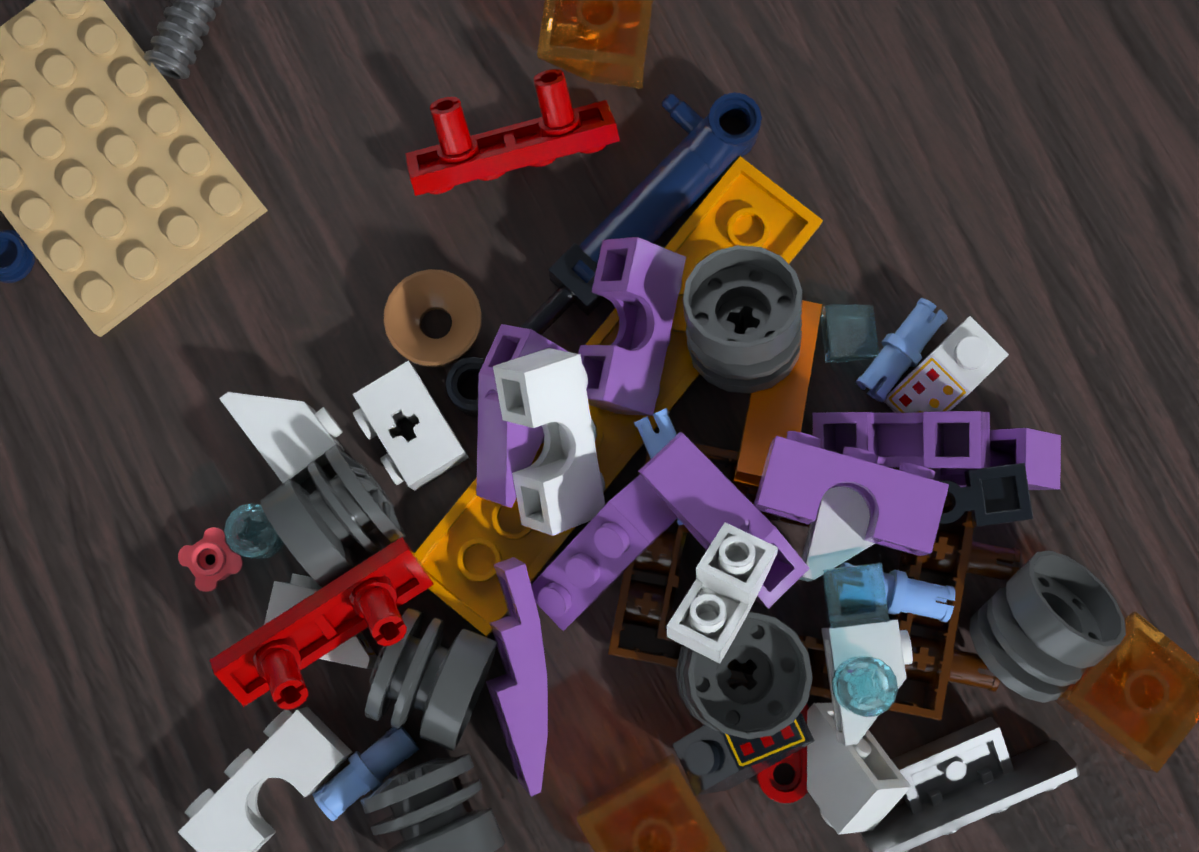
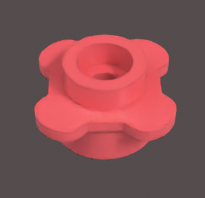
M216 527L208 528L201 540L192 546H183L178 553L179 563L190 569L195 576L196 588L203 592L215 590L218 581L226 579L231 574L239 573L243 566L242 556L239 553H235L232 546L226 542V533ZM210 554L215 557V562L212 565L206 562V557Z

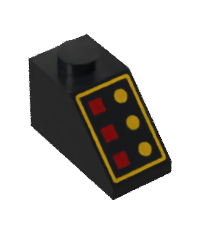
M800 712L793 723L772 736L745 739L715 731L704 725L672 745L693 792L697 796L730 790L815 742Z

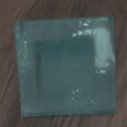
M832 304L823 306L820 317L826 363L875 359L877 357L879 349L873 305Z
M882 563L823 570L826 614L830 628L889 622Z

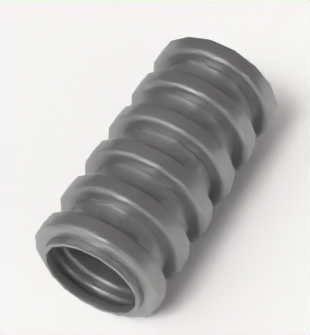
M170 0L173 6L166 7L163 12L166 21L159 22L157 26L160 35L153 36L150 41L153 50L146 51L144 55L148 65L150 66L152 62L161 74L179 80L187 79L190 75V70L187 66L188 64H195L197 59L194 50L202 48L203 41L200 37L208 34L209 26L206 23L214 21L216 13L213 8L219 7L222 0Z

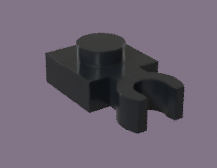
M1025 463L967 470L964 472L966 487L963 488L952 481H939L949 484L947 495H949L952 501L951 509L947 513H942L939 524L954 522L967 511L971 513L973 527L1034 519Z

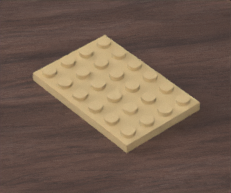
M36 0L0 26V210L93 333L102 337L268 210L154 64L151 62V65H148L144 59V51L104 0Z

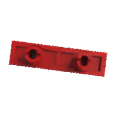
M560 69L546 70L534 77L542 117L470 136L460 99L457 97L438 99L430 105V111L439 145L405 153L414 194L418 196L425 193H445L455 185L477 179L483 181L494 180L504 175L507 171L526 166H546L559 157L578 152L594 153L602 150L608 144L619 142L617 125L607 100L572 108L564 72Z
M401 537L210 659L213 673L243 707L270 690L272 699L277 703V706L285 710L294 709L304 703L308 697V689L300 670L369 627L373 638H375L379 645L391 646L398 643L407 632V627L399 613L398 607L433 586L434 583L403 537Z

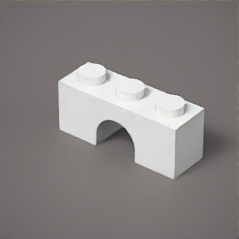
M547 348L493 366L502 420L531 428L542 426L544 432V446L539 458L531 466L512 473L521 525L553 536L591 521L605 506L603 495L605 482L599 470L595 446L596 427L590 415L586 391L588 377L582 365L581 354Z
M308 707L297 709L294 713L289 709L284 710L263 731L269 739L255 753L249 748L243 751L226 768L224 773L230 779L216 793L210 788L207 789L186 809L185 814L190 820L178 833L197 852H257L276 833L264 820L258 809L257 797L262 784L268 778L284 779L292 784L304 797H307L315 792L353 752Z

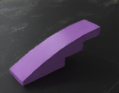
M512 557L493 564L510 616L490 623L495 641L498 642L497 647L506 674L486 681L518 781L528 794L533 796L542 790L548 738L547 670L540 618L527 567L524 562Z

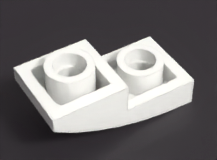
M724 522L696 567L695 582L667 625V637L720 664L746 619L777 555L778 547Z

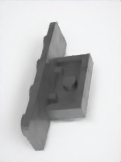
M988 717L891 759L911 785V788L904 795L906 803L891 809L873 831L860 832V835L870 852H908L910 849L942 835L952 834L961 827L988 815L1003 812L1010 808L1011 805L1039 793L1054 790L1062 783L1078 777L1080 772L1077 763L1055 740L1010 758L999 725L992 717Z

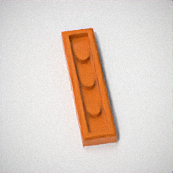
M802 300L800 357L790 374L772 388L750 393L734 481L759 486L772 440L776 436L786 438L788 431L801 432L822 304Z

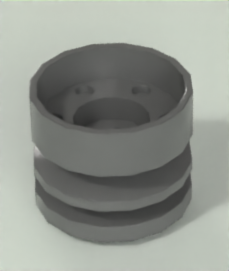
M736 245L717 250L697 263L687 278L683 295L684 318L687 325V346L693 367L708 383L727 392L750 394L772 388L786 378L800 357L802 339L803 290L796 271L782 256L762 247Z
M337 444L325 452L327 459L337 473L336 476L332 478L315 461L307 465L311 479L317 488L313 493L309 494L298 483L289 479L260 500L261 507L276 533L305 571L322 588L358 565L350 549L356 542L371 555L382 550L381 544L372 531L376 527L391 543L406 536L398 522L394 505L385 491L363 464L347 455Z
M1042 551L1033 555L1006 583V587L997 590L970 618V636L976 652L987 668L1009 689L1026 699L1041 703L1057 700L1066 692L1070 685L1075 684L1082 677L1087 667L1098 664L1121 643L1126 635L1123 614L1117 601L1105 585L1083 565L1066 555L1053 551Z
M410 607L402 616L407 627L404 638L391 646H382L369 681L370 691L365 707V716L376 721L381 720L392 700H395L396 704L391 719V727L399 730L408 721L414 709L423 711L420 738L454 751L475 709L489 673L498 642L470 630L462 629L449 649L440 645L443 637L444 620L437 617L432 620L423 638H419L424 612Z
M755 612L748 613L720 664L683 645L680 649L675 671L679 695L692 716L710 729L745 739L772 736L793 723L808 702L813 678L809 654L796 632L775 617ZM730 662L733 664H747L748 668L743 674L748 681L745 686L739 684L728 685L726 682L732 675L727 667Z
M470 753L459 757L435 758L388 778L373 794L360 800L365 814L390 806L393 815L370 827L373 835L388 834L400 830L403 841L393 846L387 852H494L505 844L492 808L478 809L466 813L462 804L483 788L480 779L457 787L452 779L474 767Z

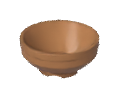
M428 269L404 278L395 286L388 297L384 309V326L392 346L401 356L418 365L441 367L462 359L472 349L481 330L482 312L479 300L473 289L462 278L444 270ZM435 309L447 312L452 318L450 331L446 336L439 339L427 337L421 329L423 317L429 311Z

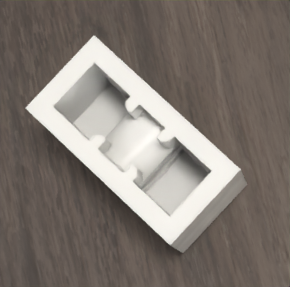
M409 360L353 394L360 406L358 410L353 412V415L369 440L378 436L388 453L380 459L396 485L405 481L408 487L416 491L469 458ZM405 417L412 423L420 422L413 428L417 437L409 442L402 435L395 437L401 431L398 421Z

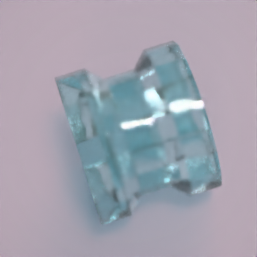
M250 503L239 506L231 512L226 521L224 530L226 542L232 551L240 556L265 559L275 555L284 545V542L276 533L259 504ZM248 521H249L250 524H251V526H250V528H249V532L247 533V528H248V526H249Z
M870 656L850 657L841 662L834 671L831 682L833 695L838 704L848 712L863 717L878 716L887 711L894 703L898 691L897 678L891 667L882 660ZM873 673H874L873 680H874V682H875V687H874L873 681H872V679H871Z

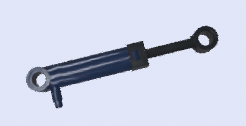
M736 92L724 94L714 102L710 108V113L703 119L686 102L680 101L674 94L667 95L662 101V107L689 135L579 246L574 243L548 269L550 281L558 289L525 321L521 328L532 329L542 335L573 303L589 316L605 299L603 296L592 293L602 241L639 237L654 244L739 156L743 157L751 151L756 143L762 120L760 108L754 99ZM726 118H737L745 124L747 130L739 135H731L721 128L720 122ZM483 357L461 359L452 366L447 375V393L458 410L467 416L478 417V400L464 398L461 393L462 384L470 376L479 375L485 361Z

